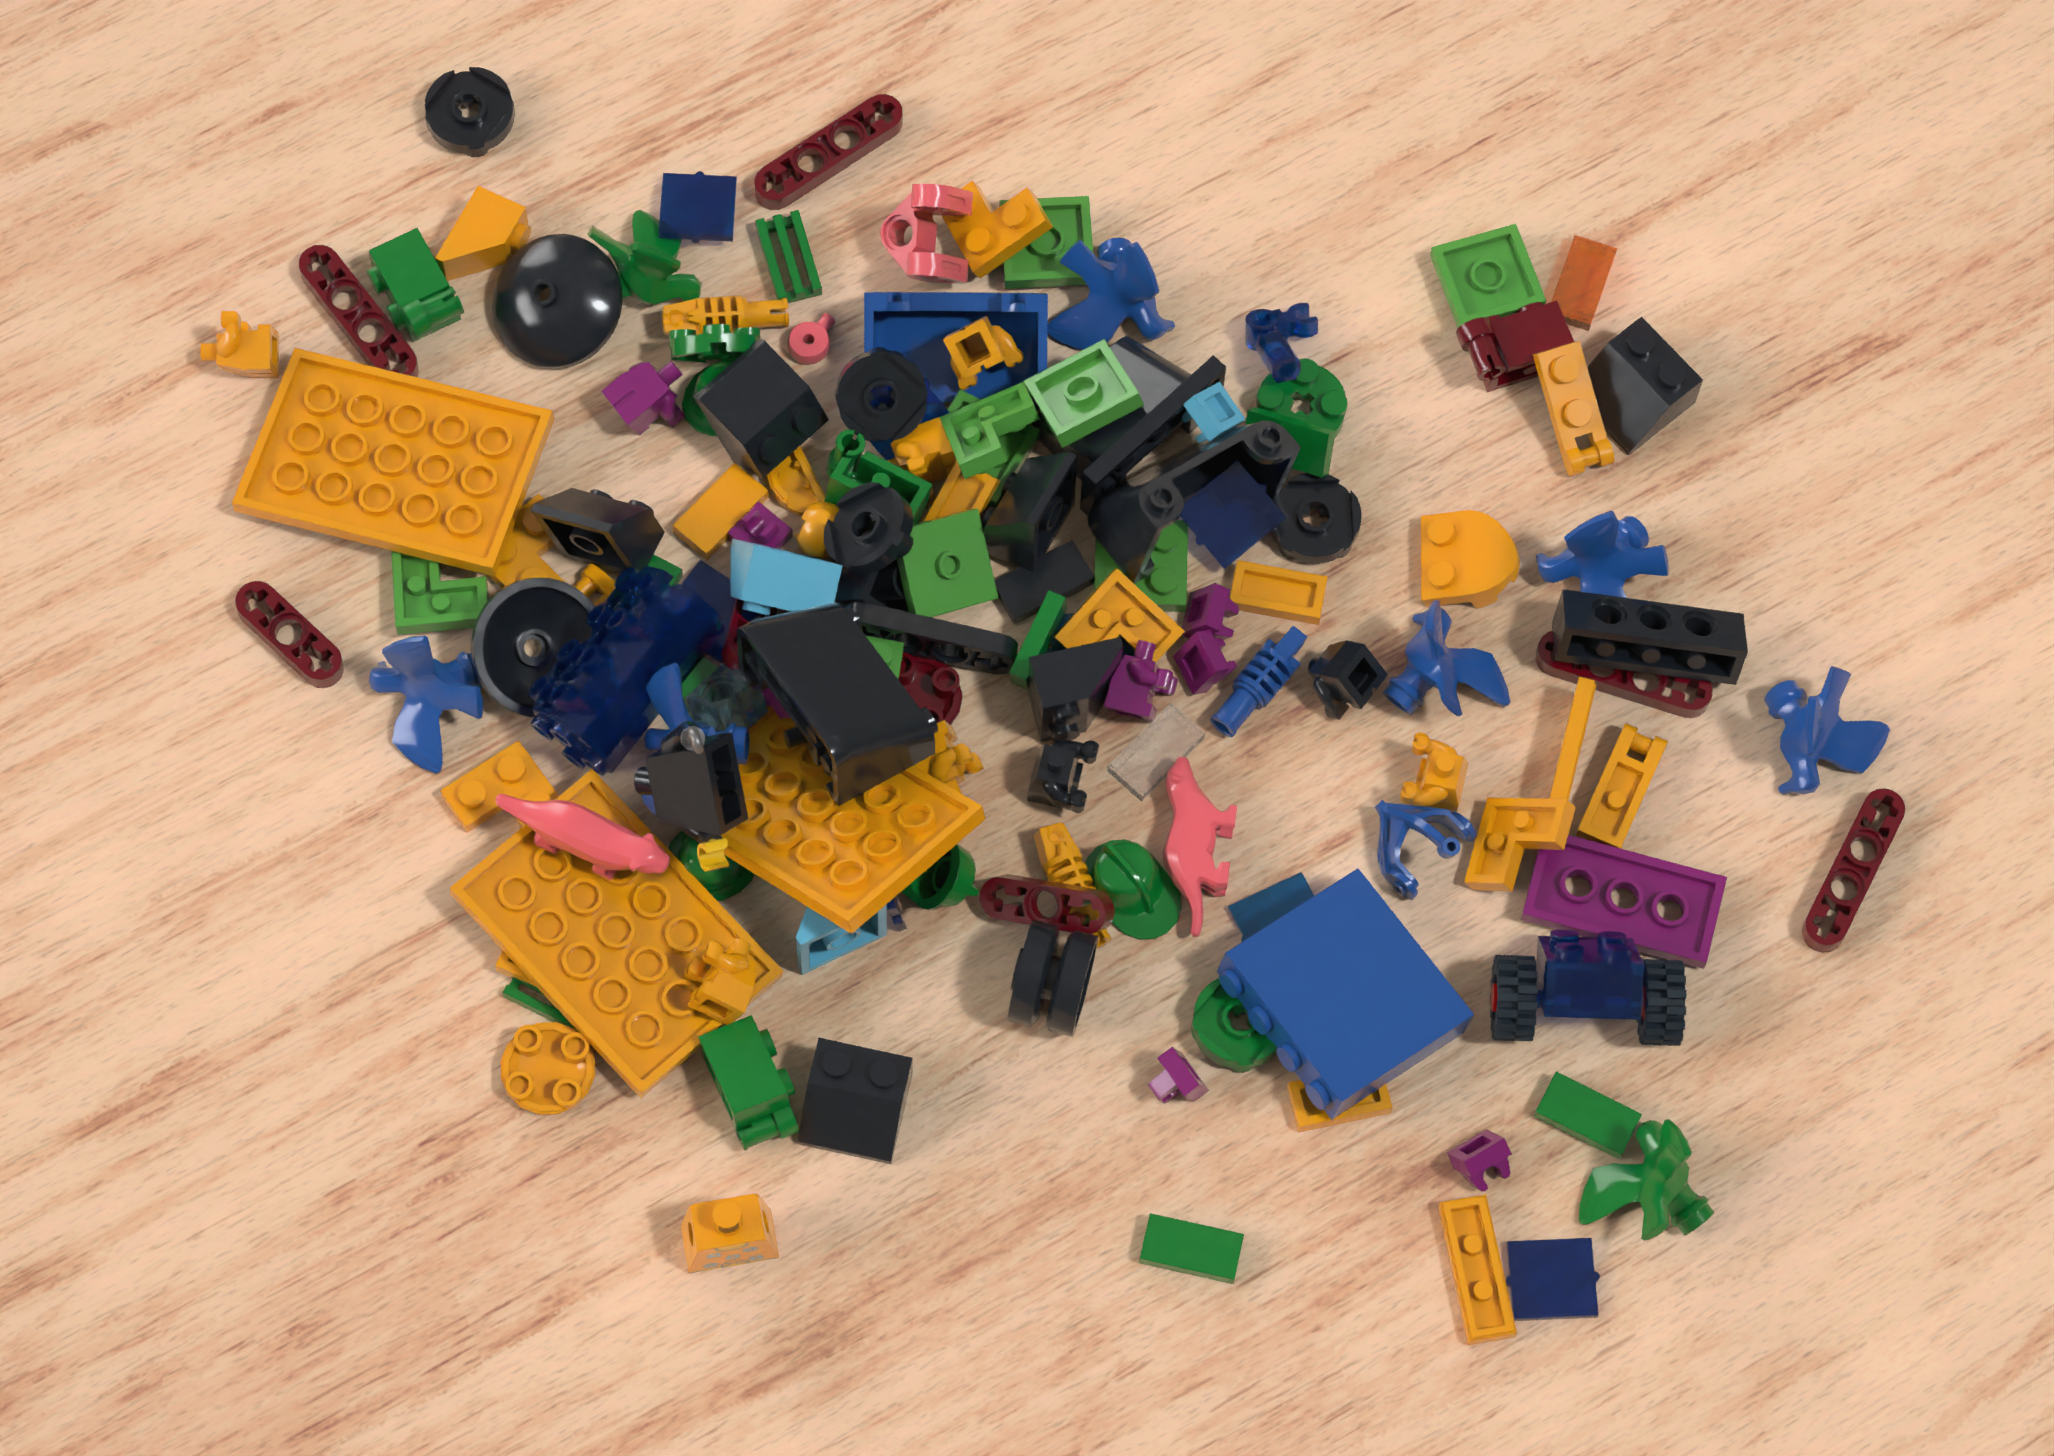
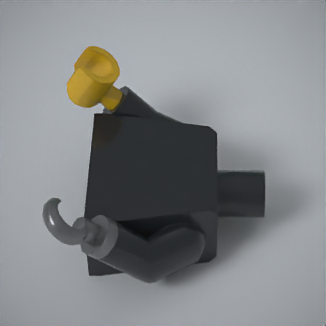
M684 721L662 739L660 750L648 756L646 766L637 769L634 775V787L638 794L653 796L656 817L661 822L677 826L679 830L699 843L697 855L699 864L704 871L729 867V862L724 855V850L728 848V840L723 838L722 834L748 819L732 733H721L705 736L697 724L692 721Z

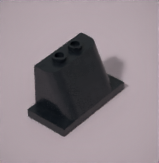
M1124 336L1110 348L1138 390L1144 406L1063 448L1039 411L1038 416L1040 419L1034 421L1032 425L1040 430L1038 441L1052 454L1071 452L1077 455L1076 476L1082 481L1080 510L1087 516L1093 502L1099 496L1126 482L1127 473L1179 426L1189 434L1198 427L1193 419L1186 423L1183 422L1182 416L1187 411L1183 404L1195 394L1218 382L1224 387L1226 366L1214 355L1193 374H1190L1129 336Z

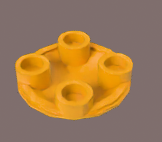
M557 1022L536 1023L520 1027L515 1032L514 1037L507 1043L500 1061L501 1081L508 1096L522 1109L538 1115L560 1114L576 1107L589 1093L595 1078V1057L588 1039L574 1028Z

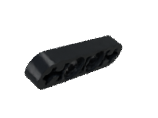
M853 602L844 606V608L850 606L856 612L865 636L904 642L903 652L915 657L936 660L991 674L1009 673L1017 657V641L1011 636L870 603Z

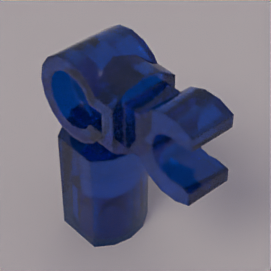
M1294 304L1285 312H1282L1280 309L1272 311L1256 309L1248 313L1245 318L1246 346L1251 350L1257 351L1277 383L1296 379L1301 370V363L1290 346L1288 338L1292 336L1308 338L1318 334V318L1316 316L1309 318V304Z

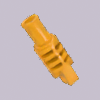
M734 295L695 298L665 305L662 307L661 315L664 335H669L671 330L693 329L696 330V335L703 334V326L711 324L730 325L731 333H733V329L744 327H788L789 313L770 314L786 312V309L789 308L787 298L747 301L746 297Z
M1055 823L1042 827L1033 835L1042 870L1048 877L1047 881L1096 889V887H1093L1091 875L1088 874L1087 865L1083 863V856L1064 823ZM1091 903L1081 907L1071 906L1069 914L1074 912L1086 913L1089 915L1090 920L1099 917V912L1092 909ZM1107 929L1093 933L1099 936L1097 948L1107 944L1112 939Z

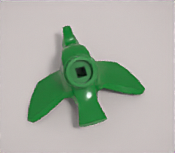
M642 210L635 211L632 219L634 243L630 244V246L613 239L593 225L589 229L587 235L606 249L615 262L621 280L623 298L633 296L640 302L653 306L679 297L684 301L700 297L702 283L695 275L682 273L672 275L681 267V261L675 258L678 256L682 238L654 216Z
M1670 1119L1664 1120L1663 1125L1654 1120L1643 1122L1637 1129L1635 1136L1645 1156L1644 1162L1640 1164L1612 1163L1593 1168L1582 1194L1578 1221L1585 1226L1607 1216L1628 1203L1640 1202L1644 1212L1641 1239L1645 1241L1661 1234L1669 1225L1668 1212L1672 1217V1226L1678 1227L1685 1236L1697 1229L1714 1214L1713 1209L1707 1203L1709 1201L1708 1198L1697 1195L1691 1190L1687 1182L1689 1167L1686 1160L1692 1154L1690 1145L1681 1129Z

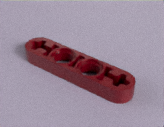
M887 94L875 95L761 168L754 179L755 197L758 203L769 210L783 209L895 137L903 125V111L900 102L895 97ZM880 111L883 115L891 113V121L888 123L883 119L875 121V112ZM869 126H870V136L867 135V131H866V128L869 127ZM842 132H852L858 136L859 143L851 149H843L836 145L834 140ZM807 155H815L823 161V166L816 172H806L799 167L798 163ZM787 168H790L792 176L789 178ZM771 181L775 185L782 183V192L777 193L774 189L767 191V182Z
M313 245L307 248L299 258V270L304 284L369 366L399 373L396 369H390L388 357L385 355V352L390 348L391 355L399 364L405 362L406 370L401 374L418 377L419 366L413 349L339 255L331 247L325 245ZM318 261L321 265L327 264L329 275L333 280L329 285H327V280L320 271H313V263ZM344 291L355 293L359 299L354 307L342 310L333 304L334 298L339 293ZM369 324H376L384 329L383 337L376 342L370 343L363 341L359 337V333L364 326Z
M1552 631L1542 636L1536 649L1535 660L1537 666L1549 676L1577 684L1579 677L1591 679L1597 684L1595 689L1597 691L1680 717H1699L1706 711L1712 699L1713 689L1710 681L1654 674L1658 679L1659 686L1652 691H1643L1634 683L1633 676L1637 673L1636 671L1614 669V673L1610 676L1598 677L1590 671L1589 665L1580 664L1579 670L1574 668L1575 663L1551 660L1552 655L1550 652L1554 649ZM1668 679H1672L1674 682L1669 697L1662 696ZM1688 686L1697 689L1696 696L1699 698H1695L1693 703L1684 701L1685 694L1683 692L1687 690Z
M1886 788L1876 789L1866 797L1803 923V940L1814 951L1824 953L1838 948L1904 818L1906 810L1903 799L1893 790ZM1881 803L1890 807L1888 810L1889 815L1885 817L1877 832L1869 827L1877 814L1875 808L1878 809ZM1857 840L1868 841L1875 848L1876 857L1870 861L1858 860L1851 852V844ZM1837 879L1849 880L1856 887V897L1846 901L1837 898L1832 892V883ZM1830 908L1832 911L1838 912L1831 925L1830 931L1833 933H1829L1826 938L1817 935L1819 930L1817 925L1823 922Z

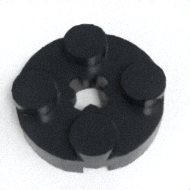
M469 67V71H462L456 74L454 70L446 72L434 81L425 97L426 124L432 137L446 149L457 153H466L470 157L484 156L489 149L500 144L507 137L514 123V102L506 82L500 76L485 68ZM473 103L479 105L477 116L470 118L462 117V111L459 109L462 105L465 107H470Z
M876 347L856 356L844 367L837 381L835 398L842 421L849 430H855V435L858 436L860 433L867 441L877 442V440L885 441L888 439L893 441L907 436L921 423L926 413L928 392L921 370L909 357L897 351ZM885 385L890 386L892 389L889 394L893 401L889 405L884 402L878 403L877 406L873 405L871 401L874 396L871 390L876 386L880 388Z
M1304 473L1290 479L1287 485L1281 489L1279 495L1277 492L1272 499L1269 513L1270 532L1278 544L1281 554L1288 559H1297L1298 561L1311 564L1327 563L1346 556L1358 537L1362 519L1360 503L1352 490L1349 492L1346 487L1339 484V479L1329 474L1324 477H1318ZM1311 509H1317L1319 516L1327 517L1328 521L1321 523L1320 527H1313L1310 523L1305 522L1303 518L1309 516Z
M870 482L859 485L842 496L835 505L840 510L835 515L834 521L832 522L828 519L824 528V544L829 556L857 577H862L885 568L896 558L907 555L913 546V537L911 535L913 512L910 504L897 491L892 488H886L880 483ZM873 521L875 523L873 530L869 534L861 536L867 531V523Z

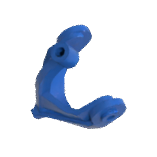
M1383 800L1375 806L1380 816L1377 858L1381 873L1394 890L1408 900H1413L1418 895L1416 888L1419 886L1415 877L1400 861V848L1409 828L1431 840L1437 846L1439 856L1445 859L1459 853L1461 848L1460 842L1454 837L1445 838L1426 821L1442 824L1460 839L1467 842H1472L1477 837L1476 830L1467 818L1448 809L1385 803Z

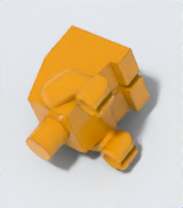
M222 311L220 317L221 326L226 328L224 333L217 334V343H201V360L216 361V364L223 371L249 378H279V332L271 324H258L257 330L251 331V326L247 322L241 321V316L236 311Z
M987 316L945 336L943 339L951 355L950 364L958 378V386L962 390L968 389L969 385L974 386L977 384L978 378L976 374L983 370L982 365L987 369L1004 361L1008 367H1013L1016 365L1015 362L1019 364L1024 360V354L1017 348L1012 336L1000 326H992Z
M940 417L919 424L907 436L890 443L894 458L886 460L931 484L934 481L947 478L956 462ZM932 488L929 495L927 506L932 505L935 501V495Z
M943 720L937 723L938 732L934 734L935 754L914 766L962 794L958 784L965 781L964 772L967 771L969 774H974L983 770L984 766L980 757L976 753L971 752L968 746L963 743L954 746L953 742L958 740L955 730Z
M1423 732L1415 733L1411 748L1413 754L1420 756L1426 754L1428 756L1427 759H1421L1416 783L1412 781L1403 782L1400 801L1414 806L1448 809L1451 812H1457L1469 763L1464 756L1457 755V751L1448 744L1429 739V736Z
M734 938L730 948L724 950L723 945L710 941L706 945L702 959L692 957L686 967L685 977L692 981H699L702 985L691 994L687 1006L726 1025L735 1022L736 1019L742 1016L747 1009L755 988L756 961L747 957L751 947L750 943L740 938ZM706 964L711 965L709 970L705 969Z

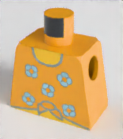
M748 1194L695 1203L688 1207L681 1223L688 1274L779 1258L772 1211L759 1194Z

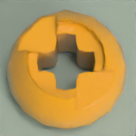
M824 501L813 503L802 515L801 519L805 522L800 533H795V539L799 547L807 555L818 559L831 558L824 544V528L827 520L829 519L833 522L835 515L840 510L835 506L836 504Z

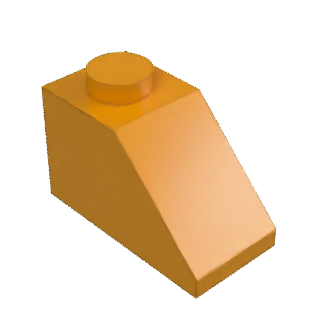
M478 185L435 257L446 280L450 281L506 264L515 250H519L527 244L530 237L531 227L528 225L526 207Z

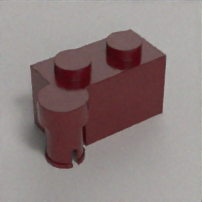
M1558 301L1544 305L1541 302L1530 303L1522 307L1518 313L1502 318L1499 315L1475 318L1462 324L1456 330L1460 345L1464 351L1469 352L1477 371L1478 379L1483 381L1487 393L1539 377L1533 354L1575 342Z

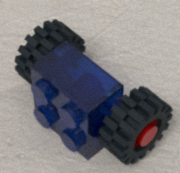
M1553 930L1550 932V936H1538L1536 960L1535 956L1495 955L1490 994L1492 1039L1497 1041H1533L1537 1020L1536 1011L1541 1006L1544 1017L1637 1020V1032L1641 1045L1680 1046L1681 1041H1683V1030H1685L1684 1015H1686L1685 999L1687 998L1683 961L1643 959L1642 961L1633 939L1626 938V934L1616 931L1599 932L1598 937H1579V933L1575 931Z

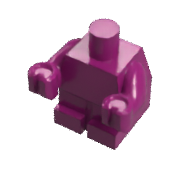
M672 360L659 371L649 362L635 364L629 368V371L621 374L601 391L625 423L638 435L649 429V425L660 416L671 427H674L685 418V414L676 404L675 398L677 395L670 387L674 381L683 375Z
M1138 640L1134 656L1124 655L1110 681L1104 705L1109 712L1154 722L1157 709L1152 704L1153 696L1156 692L1169 696L1175 693L1178 679L1173 677V672L1159 668L1157 663L1152 661L1156 644Z

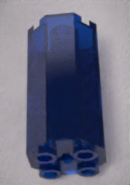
M646 566L640 571L635 567H629L617 577L614 583L615 589L607 599L595 606L588 614L586 624L592 628L590 638L583 643L577 639L567 642L558 652V661L550 671L538 678L529 689L528 695L535 701L533 706L535 717L530 722L531 727L550 741L553 738L558 740L565 747L561 752L562 755L582 770L588 766L601 776H604L606 772L612 774L659 715L653 707L646 690V686L652 676L662 667L677 663L681 672V683H683L726 629L724 624L719 623L722 620L720 614L695 590L686 584L681 589L677 586L669 585L674 576L665 570Z

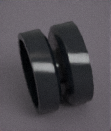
M1032 920L1024 948L1020 949L1011 983V990L1013 992L1009 1006L1008 1021L1032 1026L1039 1020L1046 999L1050 1000L1047 1015L1049 1031L1073 1037L1083 1008L1099 936L1075 930L1068 936L1062 956L1060 957L1056 956L1060 937L1057 925Z

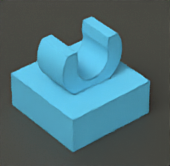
M1220 382L1195 394L1183 404L1187 410L1182 416L1183 422L1186 423L1193 419L1202 431L1195 438L1198 443L1206 440L1211 442L1246 420Z

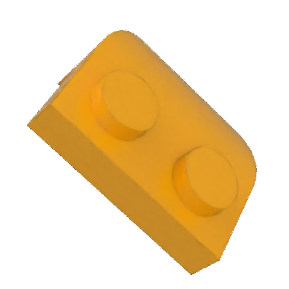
M1474 510L1421 516V601L1426 607H1429L1434 600H1439L1440 605L1471 602L1476 609L1496 602L1498 600L1497 595L1505 589L1509 582H1515L1520 567L1518 548L1509 533L1497 520L1483 512Z

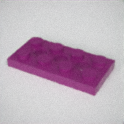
M1568 835L1564 850L1538 849L1520 920L1668 960H1682L1683 964L1704 969L1708 960L1727 877ZM1573 876L1583 877L1589 882L1591 892L1585 896H1574L1567 890L1565 881ZM1619 888L1628 889L1635 895L1637 904L1629 909L1620 908L1612 901L1611 893ZM1662 901H1673L1680 906L1682 917L1676 921L1665 920L1659 915L1657 905Z

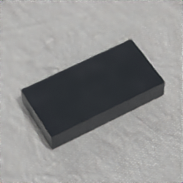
M1072 540L1043 555L1034 573L1019 567L996 579L995 585L998 598L1015 625L1038 613L1048 590L1068 598L1093 585L1095 576Z

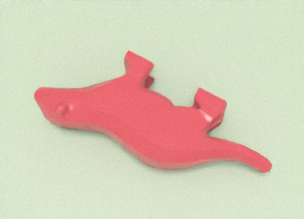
M1181 756L1177 758L1167 771L1165 778L1166 790L1173 809V821L1163 849V861L1173 884L1189 905L1191 911L1190 933L1193 937H1198L1201 933L1204 913L1201 889L1206 890L1214 897L1225 896L1230 862H1221L1216 869L1212 856L1216 835L1232 839L1237 805H1230L1224 812L1219 811L1199 788L1189 760Z
M498 794L496 797V805L536 832L534 839L536 846L555 855L559 849L566 850L581 859L593 863V873L610 881L617 870L630 869L631 871L637 870L646 874L663 873L669 865L670 857L654 841L652 833L638 836L631 830L582 805L563 800L528 801L505 794Z

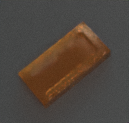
M1578 235L1574 236L1551 301H1558L1568 325L1586 331L1590 330L1618 248Z

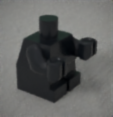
M1348 640L1329 645L1320 658H1313L1308 665L1309 674L1314 679L1313 688L1325 706L1326 716L1340 720L1349 709L1347 703L1351 704L1353 708L1362 709L1373 695L1371 690H1377L1388 676L1387 672L1365 644Z
M1064 740L1056 741L1052 746L1044 744L1039 747L1028 788L1027 801L1072 810L1075 813L1083 812L1087 794L1083 790H1078L1083 770V763H1079L1078 760L1082 759L1088 764L1094 763L1099 749L1098 743L1091 740L1085 743Z

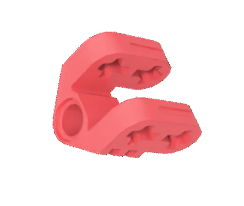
M912 184V192L885 219L880 231L884 247L904 270L906 276L928 283H967L969 260L934 253L937 224L933 220V215L971 216L973 192L947 185ZM911 225L912 238L908 244H905L904 233Z

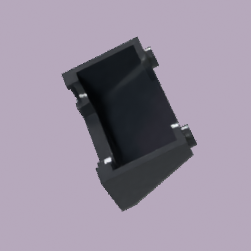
M1260 421L1234 428L1211 442L1208 440L1201 443L1196 442L1099 496L1093 502L1087 517L1088 526L1092 534L1126 577L1135 584L1151 575L1155 566L1151 559V554L1161 531L1179 519L1184 505L1213 490L1225 507L1232 504L1234 500H1245L1253 504L1252 508L1258 514L1271 506L1272 499L1277 492L1279 495L1301 447L1284 427L1273 421Z
M835 602L755 619L737 628L739 671L751 687L758 684L762 691L769 688L812 746L813 761L817 766L823 765L824 769L831 773L833 781L826 784V790L838 806L935 754L934 734L938 732V726L933 715L926 707L921 709L918 707L862 632L860 619L852 607L847 606L844 608L840 603Z

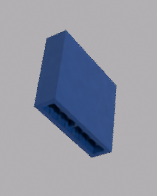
M1359 868L1225 952L1217 970L1219 981L1226 993L1233 998L1237 997L1242 1002L1248 1012V1018L1253 1028L1259 1034L1266 1035L1276 1045L1277 1056L1281 1064L1288 1071L1296 1073L1306 1086L1305 1090L1312 1104L1320 1110L1324 1109L1331 1120L1463 1034L1474 1016V1013Z

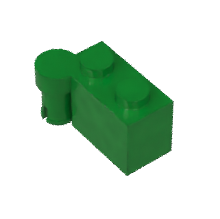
M418 228L368 250L372 268L366 270L368 278L377 294L385 292L391 303L386 306L391 321L398 331L405 328L412 342L461 320L460 314L464 313L458 295L455 296V290L453 287H450Z
M855 430L842 431L837 436L836 447L830 452L826 470L830 478L824 502L837 504L842 496L859 485L870 482L880 483L886 488L894 489L908 501L913 512V525L918 524L926 510L932 484L868 451L863 455L862 452L866 445L863 435L859 433L856 440H854Z
M752 1015L698 1036L703 1059L731 1121H734L733 1126L744 1151L776 1136L784 1139L799 1133V1127L788 1096L795 1094V1090L786 1068L783 1067L777 1070L771 1057L776 1056L777 1051L767 1028L759 1031Z

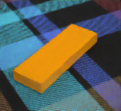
M1583 677L1578 679L1548 799L1569 800L1597 685L1594 680Z
M1487 1195L1439 1202L1438 1211L1467 1344L1474 1345L1516 1337L1517 1330Z

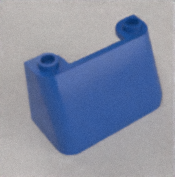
M865 292L864 353L872 348L883 347L887 350L897 351L906 355L919 367L923 374L928 392L927 402H953L961 388L958 386V378L951 367V355L943 339L945 336L987 316L992 326H1000L1012 336L1017 348L1023 352L1024 360L1019 364L1015 362L1016 365L1013 367H1008L1004 361L987 369L982 365L983 370L976 374L978 378L977 384L974 386L969 385L968 389L963 390L982 400L1022 383L1024 380L1047 369L1048 294ZM888 385L882 388L874 387L871 390L874 396L871 403L875 406L880 402L889 405L893 401L889 394L892 388Z

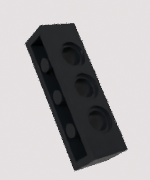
M1562 589L1552 621L1555 661L1736 685L1748 653L1744 614Z

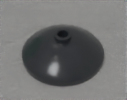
M552 234L539 237L517 250L506 262L497 278L492 299V313L496 330L507 348L527 363L547 369L575 366L595 355L612 336L622 310L623 294L621 280L611 259L604 251L590 241L569 234ZM550 288V297L545 301H541L542 291Z
M528 578L505 586L484 605L473 628L471 656L479 682L495 702L503 708L522 716L546 718L558 716L575 709L593 693L606 667L608 638L600 613L590 599L581 591L568 583L552 578ZM529 639L533 640L536 644V652L531 657L524 651V645Z

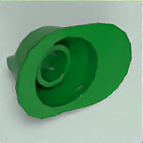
M1125 839L1111 840L1096 847L1087 857L1085 864L1088 868V874L1093 879V887L1105 892L1111 898L1115 908L1112 923L1125 935L1138 940L1156 939L1167 934L1177 923L1181 911L1180 893L1156 858L1139 843Z
M956 844L901 892L919 907L926 910L958 905L966 896H977L980 892L973 884L976 873L975 860L969 851Z

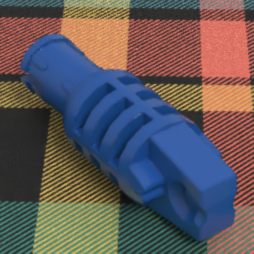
M1292 626L1278 644L1274 643L1271 639L1264 643L1234 679L1232 685L1233 693L1210 718V722L1220 733L1232 738L1238 728L1255 709L1260 710L1269 704L1301 663L1294 656L1304 645L1307 636L1295 626Z

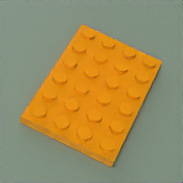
M294 348L232 500V506L234 511L495 577L555 418L553 411Z
M763 706L740 725L741 727H749L750 732L747 764H738L748 819L722 834V837L728 840V848L724 850L725 856L852 934L986 819L983 806L914 765L838 806L826 790V784L833 781V778L825 773L823 765H816L813 761V756L803 744L791 749L787 747L783 731L796 727L791 718L780 719L772 707Z
M591 769L555 800L570 801L582 805L631 830L638 836L652 833L654 841L670 857L669 865L663 873L646 874L637 870L631 871L630 869L617 870L610 881L593 873V863L581 859L566 850L559 849L555 855L536 846L534 843L536 832L525 824L450 887V894L576 1030L588 1039L590 1045L631 1089L642 1098L701 1047L698 1036L726 1025L687 1006L691 994L702 985L699 981H692L685 977L686 967L692 957L702 959L706 945L710 941L723 945L724 950L730 948L734 938H740L750 943L751 947L747 957L756 961L755 988L748 1006L783 976V970L707 889L686 870L685 866L603 779ZM706 964L705 969L709 970L711 965Z

